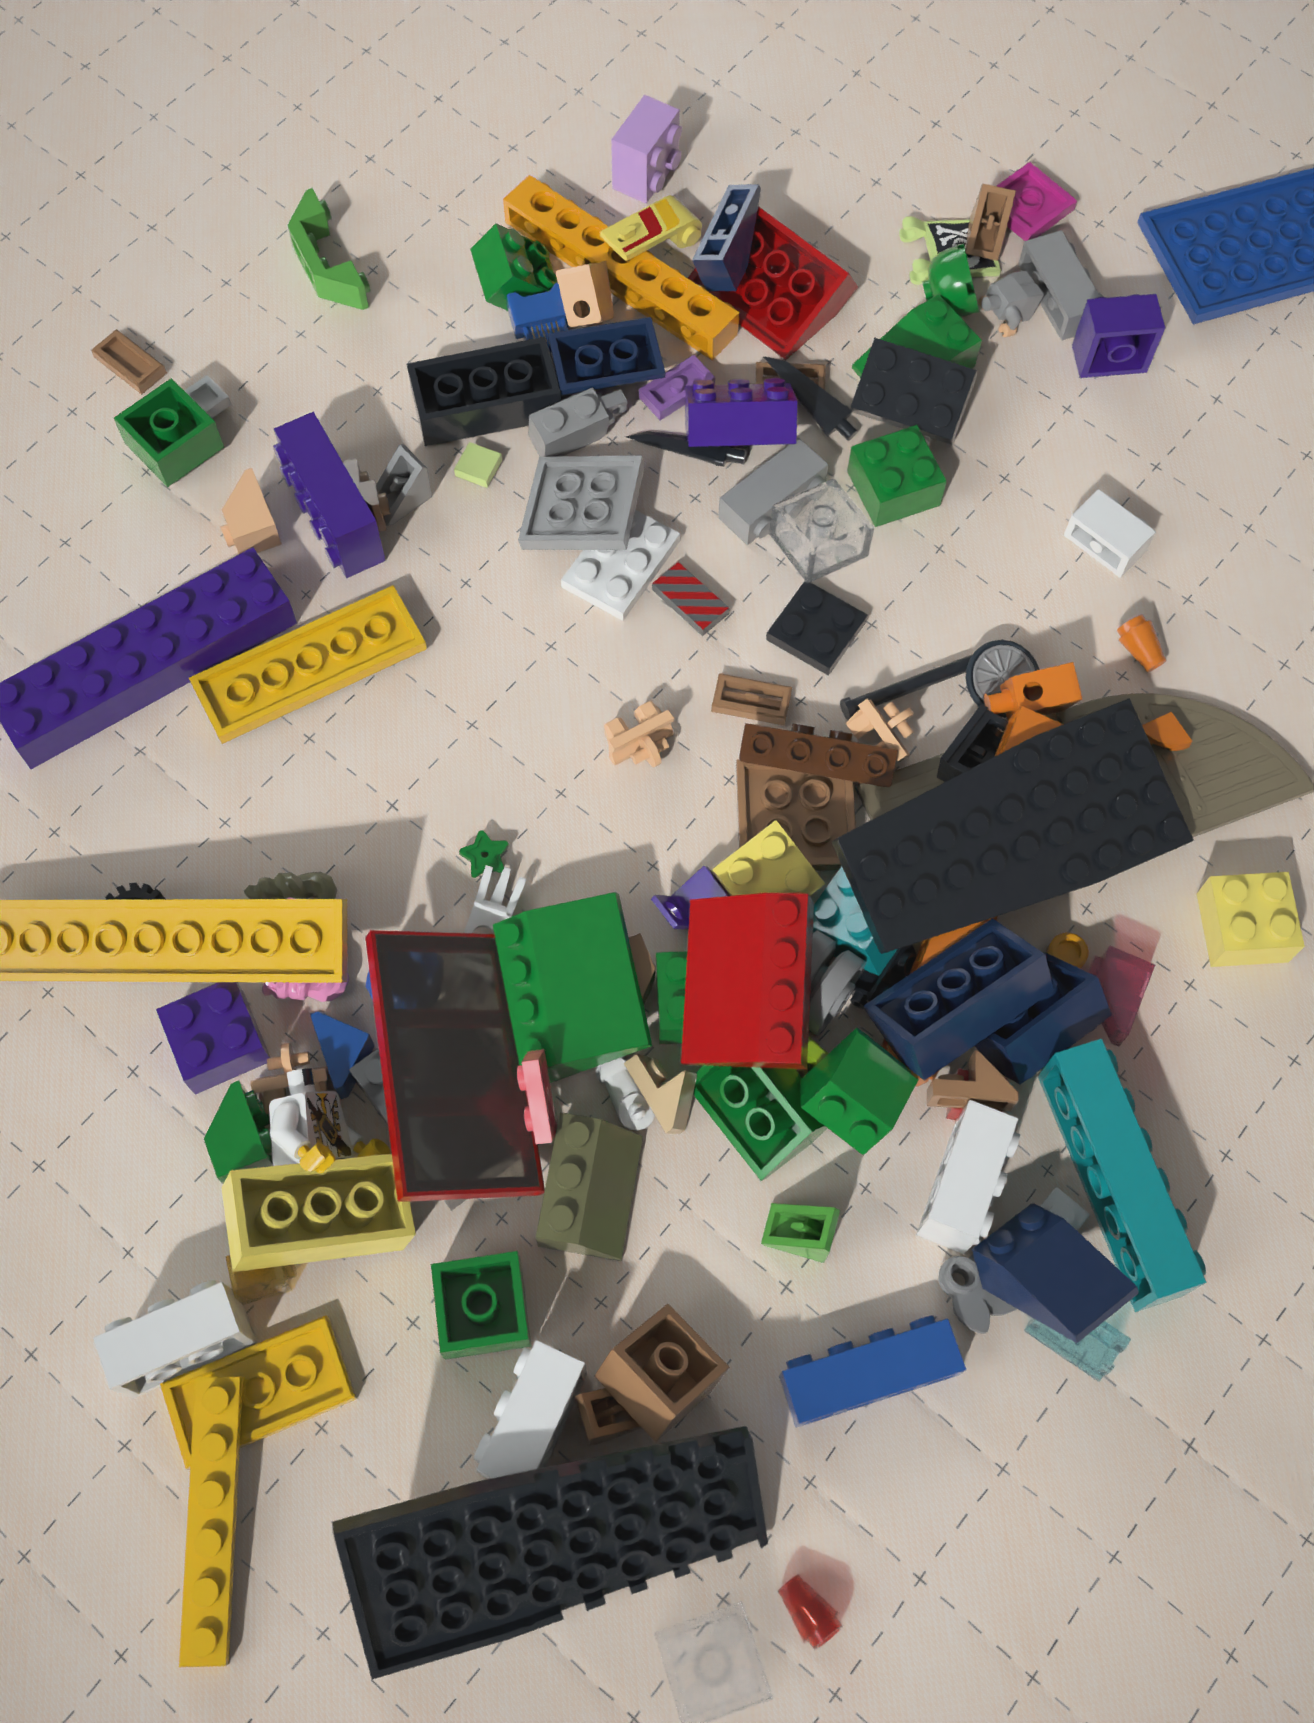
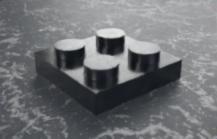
M805 579L767 631L766 640L829 676L866 624L868 614Z

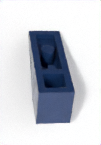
M759 184L728 185L692 261L707 291H736L749 263L761 193Z

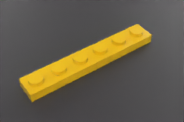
M195 1377L179 1667L227 1666L229 1664L243 1377Z

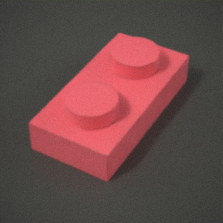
M545 1050L528 1051L522 1060V1065L517 1067L519 1088L521 1091H527L529 1106L524 1108L525 1125L528 1132H534L536 1144L551 1143L556 1135L557 1121Z

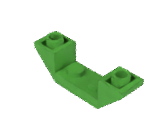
M313 188L305 191L287 225L293 250L319 298L361 310L367 309L369 305L366 293L371 290L364 272L358 273L351 260L330 268L326 258H319L317 254L320 251L316 240L330 236L327 221L331 220L332 217L324 199L319 201Z

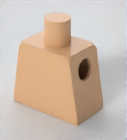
M606 261L556 271L570 328L603 325V321L614 318Z

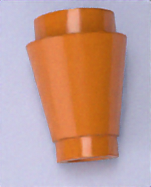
M1143 614L1132 618L1117 629L1120 635L1118 641L1147 672L1153 671L1167 661L1152 621H1147Z

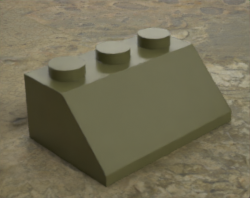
M560 1112L536 1232L538 1247L617 1261L622 1260L643 1136L602 1119Z

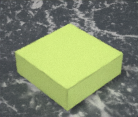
M469 442L454 468L455 476L488 488L502 462V455L496 451Z

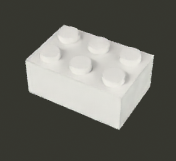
M968 1101L955 1121L916 1234L917 1236L965 1254L973 1244L978 1245L982 1237H987L994 1218V1213L988 1211V1208L992 1206L995 1197H1000L1008 1173L1001 1171V1169L1005 1167L1008 1158H1013L1021 1134L1014 1132L1018 1118L975 1101Z
M215 1280L207 1281L193 1287L190 1290L191 1295L174 1302V1299H166L157 1302L147 1309L149 1314L132 1320L131 1317L122 1318L105 1326L106 1332L93 1337L109 1389L134 1399L161 1387L160 1383L257 1344L240 1295L223 1282L217 1284Z
M537 1340L532 1350L523 1349L513 1372L517 1375L516 1378L518 1379L512 1393L507 1390L503 1392L495 1409L494 1416L497 1417L499 1422L493 1435L484 1434L474 1455V1460L479 1463L476 1469L477 1472L483 1477L491 1479L547 1466L575 1403V1396L579 1394L587 1376L584 1362Z

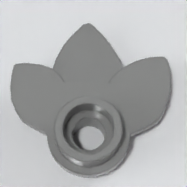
M971 1255L969 1258L963 1256L951 1257L940 1267L938 1273L939 1284L942 1290L952 1297L954 1314L968 1329L985 1334L989 1329L990 1315H1005L1017 1309L982 1288L974 1255ZM953 1273L961 1274L965 1279V1285L955 1283L952 1277Z

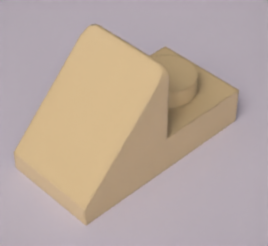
M636 1054L624 1063L625 1067L664 1131L668 1134L677 1135L685 1131L697 1079L696 1072L685 1070L666 1083L664 1080L668 1078V1075L656 1058L651 1059L648 1056Z

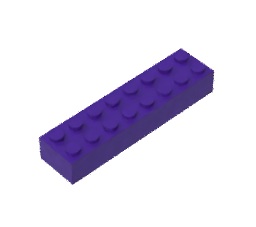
M252 547L0 682V723L28 767L33 769L190 683L189 677L238 656L297 624L290 601Z

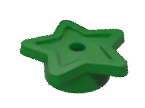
M480 830L474 844L461 848L459 855L471 862V877L473 878L483 874L486 865L493 867L492 872L502 873L504 865L501 856L509 847V843L505 840L492 841L483 830ZM483 852H487L489 854L485 858L481 856Z

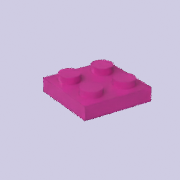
M1028 162L997 185V187L1016 191L1007 227L1024 241L1037 238L1073 212L1077 203L1075 198L1031 162Z

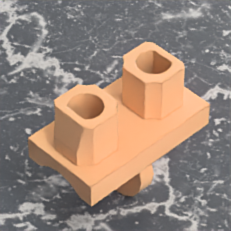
M866 699L858 705L860 710L846 722V725L857 740L875 729L882 739L875 746L898 750L896 758L898 762L907 758L910 754L893 729L897 727L904 739L914 733L906 720L914 715L912 709L909 707L900 713L894 703L890 702L883 707L891 719L887 722L871 699Z
M648 701L635 710V718L639 725L628 729L622 718H615L604 725V734L609 744V758L614 766L629 758H632L636 765L647 760L654 768L662 763L659 753L669 748L666 739L673 736L674 732L671 723L674 722V717L669 710L661 712L652 701Z
M291 1043L281 1044V1056L267 1058V1066L269 1071L283 1068L284 1074L256 1078L250 1081L251 1089L256 1093L259 1092V1099L263 1102L266 1114L270 1113L269 1104L272 1100L287 1096L286 1088L289 1087L287 1072L296 1070V1066L310 1064L308 1051L294 1054ZM327 1066L312 1069L315 1091H327V1080L331 1079Z

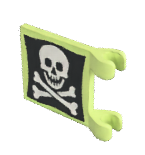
M905 217L902 221L903 229L899 231L901 241L912 242L925 237L930 261L941 251L963 243L964 247H966L969 220L922 221L915 217ZM966 254L971 277L1000 275L1001 269L998 261ZM925 259L913 261V271L909 273L911 283L918 285L922 284V281L928 280L930 261Z

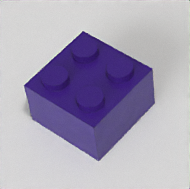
M1134 294L1122 297L1087 299L1072 342L1079 378L1147 373L1165 330L1157 294Z
M218 982L156 1009L183 1081L195 1095L267 1064V1058H271L245 993L238 982Z

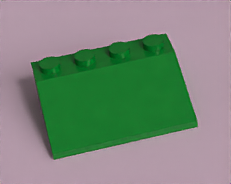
M612 892L527 910L493 924L519 1065H522V1060L528 1051L544 1049L550 1083L653 1046L618 893Z

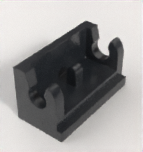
M981 704L941 756L937 778L946 782L995 757L1008 721L987 710L988 707Z

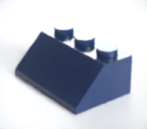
M651 317L548 334L549 352L561 395L586 391L592 387L593 389L666 378Z
M1046 952L1044 954L1047 959L1054 991L975 1045L977 1050L1000 1074L1019 1085L1032 1078L1039 1070L1045 1067L1055 1053L1067 1050L1112 1016L1097 976Z

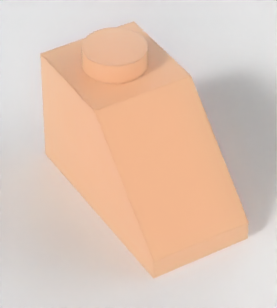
M246 469L222 509L227 524L220 526L227 546L235 545L238 554L252 547L258 553L281 545L275 523L253 469Z

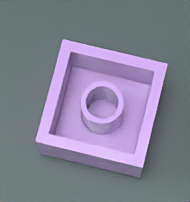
M647 95L642 97L611 139L612 189L646 204L654 193L660 192L666 176L671 170L674 171L677 168L681 159L679 139L682 127L679 126V109Z

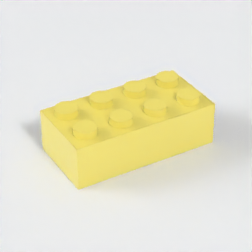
M392 1154L336 1159L324 1173L304 1170L300 1163L232 1170L222 1186L232 1272L404 1250L416 1235L410 1201L397 1202Z

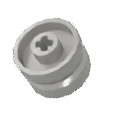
M818 930L813 933L809 1011V1031L816 1036H819L825 1030L834 1016H837L846 1004L866 965L865 960L847 950L841 953L829 966L835 954L836 941Z

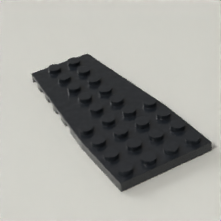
M1130 698L1036 735L834 839L832 844L879 952L884 954L1091 886L1194 841L1133 704Z
M746 1426L472 1482L332 1521L334 1540L372 1680L509 1640L564 1619L562 1610L582 1603L585 1604L587 1611L605 1605L604 1595L628 1586L631 1595L648 1589L646 1580L673 1571L675 1579L691 1573L689 1564L715 1555L718 1563L733 1558L731 1551L734 1548L757 1540L760 1548L768 1544L753 1439Z

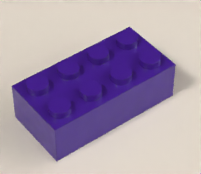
M314 411L273 428L278 442L273 445V449L282 465L279 467L287 486L293 485L297 492L294 495L303 514L308 512L312 519L309 522L318 541L323 539L327 546L324 549L333 568L340 566L347 579L386 561L376 519Z

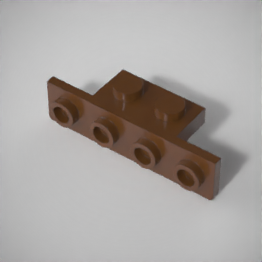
M745 723L739 755L741 762L887 788L892 785L898 753L896 749L851 741L852 733L830 730L829 737L814 735L815 727L792 723L791 730Z

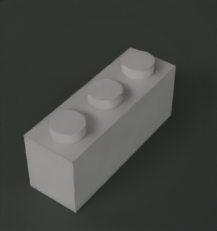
M1062 230L1025 241L1018 264L1022 271L1026 270L1034 280V283L1044 293L1040 304L1061 341L1075 337L1087 299H1096L1103 297V295L1097 292L1091 281L1089 271L1083 268L1076 256L1073 244L1068 242Z
M797 438V444H789L720 497L718 518L746 545L758 537L763 538L783 517H791L798 510L801 503L809 497L815 498L824 490L827 483L828 464L800 438Z

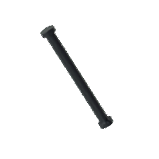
M972 655L857 698H843L840 700L842 713L849 720L860 710L858 705L866 699H871L875 706L966 673V668Z

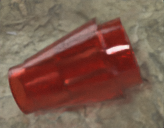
M799 1574L791 1578L778 1590L803 1643L809 1642L814 1650L823 1646L842 1629L843 1625L837 1618L839 1612L806 1581H803Z

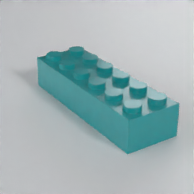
M1101 1038L1055 1053L1038 1075V1079L1114 1263L1138 1287L1139 1293L1130 1300L1136 1313L1183 1297L1207 1283L1204 1277L1206 1268L1201 1255L1197 1250L1192 1249L1187 1238L1188 1226L1183 1213L1178 1208H1174L1168 1194L1170 1192V1184L1167 1175L1162 1168H1157L1151 1154L1153 1150L1151 1138L1145 1128H1140L1134 1115L1135 1102L1132 1094L1127 1088L1123 1089L1117 1075L1119 1068L1116 1057L1110 1049L1106 1050Z

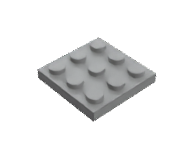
M643 456L539 457L518 539L521 549L627 550L645 468Z

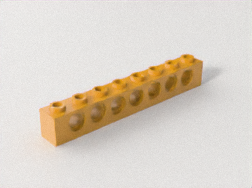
M529 175L503 198L505 223L529 239L541 242L550 253L571 267L606 261L611 294L644 316L651 317L653 322L710 360H713L738 335L739 312L731 304L723 302L710 294L705 287L695 284L683 276L676 268L669 267L657 259L648 250L625 261L600 237V231L608 226L598 217L592 216L579 208L574 201L566 199L552 190L548 184L541 183Z

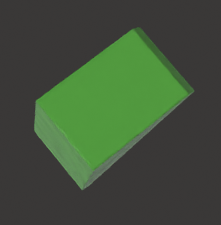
M771 1203L761 1244L824 1263L830 1253L840 1210L835 1207Z

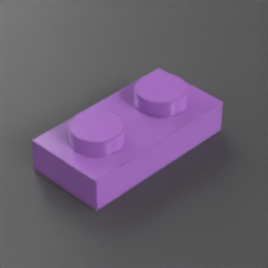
M692 355L668 370L666 378L654 379L640 388L639 399L661 421L685 405V386H693V382L697 380H711L715 385V376L695 355Z

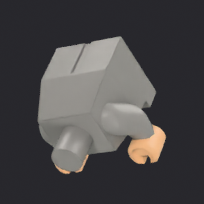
M1025 270L1010 273L991 284L986 295L978 299V305L982 306V310H992L999 320H1008L1007 323L999 326V333H1004L1002 335L1004 338L1016 334L1020 319L1023 322L1031 319L1044 293Z

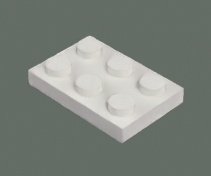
M635 510L627 550H583L561 579V588L623 621L679 544L680 533Z

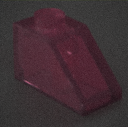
M1109 945L1102 957L1097 955L1093 957L1087 972L1099 978L1112 1014L1101 1024L1111 1044L1119 1047L1131 1031L1155 964Z

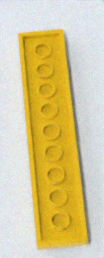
M348 899L0 900V981L347 982Z

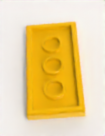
M327 1315L160 1383L183 1462L188 1470H190L195 1377H243L240 1448L357 1399L331 1321Z

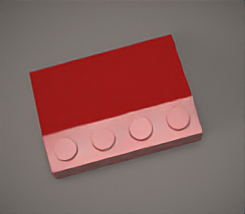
M758 206L749 263L737 290L708 292L721 301L731 304L739 312V325L786 361L839 313L858 286L847 271ZM694 268L688 279L704 287L696 268Z
M757 893L690 899L681 1054L682 1065L807 1069L814 903L808 893Z

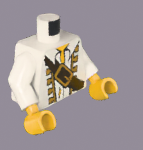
M312 1068L287 1072L290 1096L274 1099L269 1104L273 1166L300 1163L304 1170L324 1173L336 1159L354 1157L355 1152L358 1154L357 1157L391 1153L390 1148L380 1139L373 1138L367 1145L364 1144V1137L346 1125L338 1094L335 1091H315Z

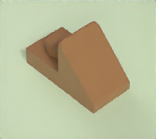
M974 1050L968 1063V1081H964V1077L957 1074L940 1075L938 1079H933L927 1089V1106L964 1109L968 1101L972 1100L998 1111L1010 1112L1019 1101L1018 1091L978 1050Z

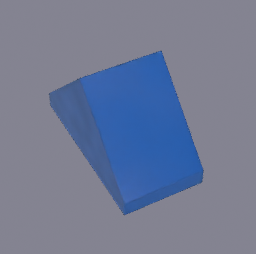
M320 1012L312 1013L310 1016L334 1089L340 1099L347 1098L356 1084L349 1069L372 1053L375 1047L370 1034Z

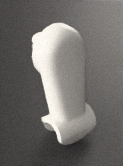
M621 1057L599 1065L595 1071L596 1076L601 1084L605 1083L622 1125L634 1131L643 1130L652 1123L655 1114L625 1067L624 1063L626 1060Z

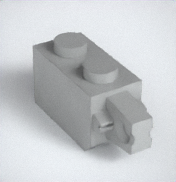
M592 387L530 414L528 436L540 457L567 455L601 440L607 434L608 426L615 422L614 417L626 411L627 400L621 390L602 396L601 393L596 394Z

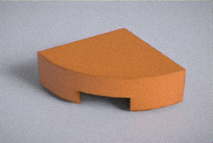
M1172 712L1142 725L1151 745L1153 743L1161 747L1170 748V751H1180L1189 748L1193 742Z

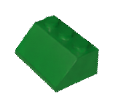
M703 1065L696 1072L697 1079L693 1095L760 1181L769 1177L811 1145L827 1129V1127L801 1108L800 1080L802 1077L796 1069Z

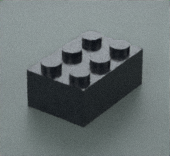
M874 338L851 404V409L856 414L902 429L917 425L923 436L953 445L977 378V370Z

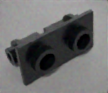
M913 945L897 949L879 976L864 970L855 984L850 1002L856 1007L864 1009L865 1004L908 976L917 957Z

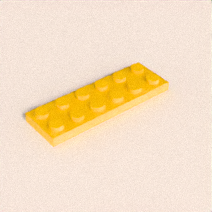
M394 585L191 676L189 680L221 744L418 654L426 650L427 646Z

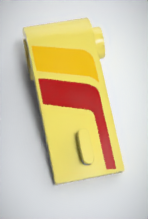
M669 195L600 231V237L625 261H628L668 238L678 248L693 246L701 237L702 223L676 197Z

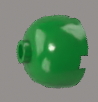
M964 243L941 251L932 259L928 267V280L922 281L926 301L939 294L960 317L978 313L979 308Z

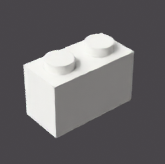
M1098 489L1071 515L1064 536L1121 578L1147 551L1156 531L1149 527L1146 521L1137 518L1122 507L1115 498L1106 495Z

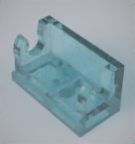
M1031 1318L1024 1329V1332L1098 1382L1113 1370L1115 1366L1113 1364L1119 1353L1126 1349L1131 1338L1105 1321L1079 1343L1073 1342L1034 1318Z

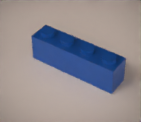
M934 1315L923 1317L909 1323L910 1331L895 1335L893 1328L869 1335V1344L854 1348L852 1341L828 1348V1357L813 1361L811 1354L787 1361L788 1369L782 1371L779 1378L795 1428L961 1375L966 1371V1367L948 1318L936 1322Z

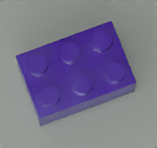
M769 378L764 380V384H750L749 380L733 379L728 381V385H714V382L711 380H697L693 382V386H685V430L688 447L797 444V398L791 384L785 383L784 379Z

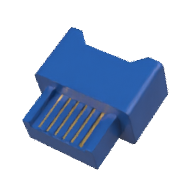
M555 283L548 292L522 297L515 292L507 294V309L516 339L524 338V340L545 337L549 349L548 334L568 330L569 325L558 283Z

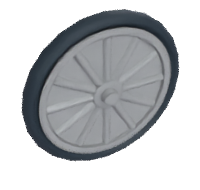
M995 640L983 644L971 656L966 668V685L978 707L981 704L985 706V693L999 691L1000 685L1010 677L1040 669L1035 658L1022 645L1008 640ZM1006 712L996 714L1000 717L1007 718Z

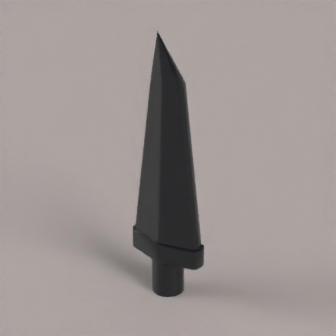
M763 356L779 377L784 379L785 383L791 384L796 398L827 436H830L837 430L847 441H850L857 434L858 430L847 421L853 413L847 405L842 404L789 362Z
M647 431L626 436L643 444L709 462L716 466L724 467L727 461L744 465L747 450L732 448V446L688 447L687 436Z

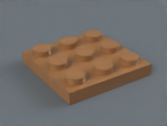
M737 759L736 785L739 848L777 820L815 871L839 870L842 865L832 841L856 828L853 781L746 763Z

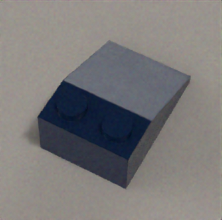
M1031 1203L972 1248L984 1290L1075 1343H1079L1139 1293L1138 1287L1064 1218L1035 1203Z

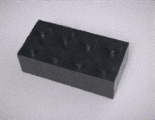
M545 337L407 363L411 391L425 446L529 426L530 414L561 401V392Z

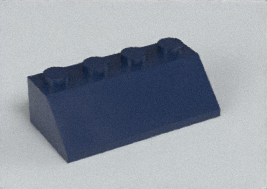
M992 918L865 1004L864 1008L898 1059L925 1081L1054 991L1045 954Z

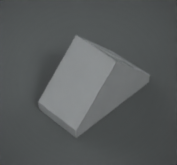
M400 444L376 484L379 494L386 493L391 514L384 516L385 522L388 525L395 524L432 498L427 467L405 445Z

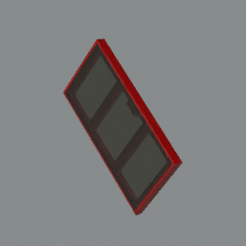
M370 930L365 940L397 1202L521 1197L544 1194L545 1186L539 1147L535 1143L534 1132H528L525 1125L524 1108L529 1106L527 1091H521L518 1084L517 1067L519 1066V1060L495 935Z

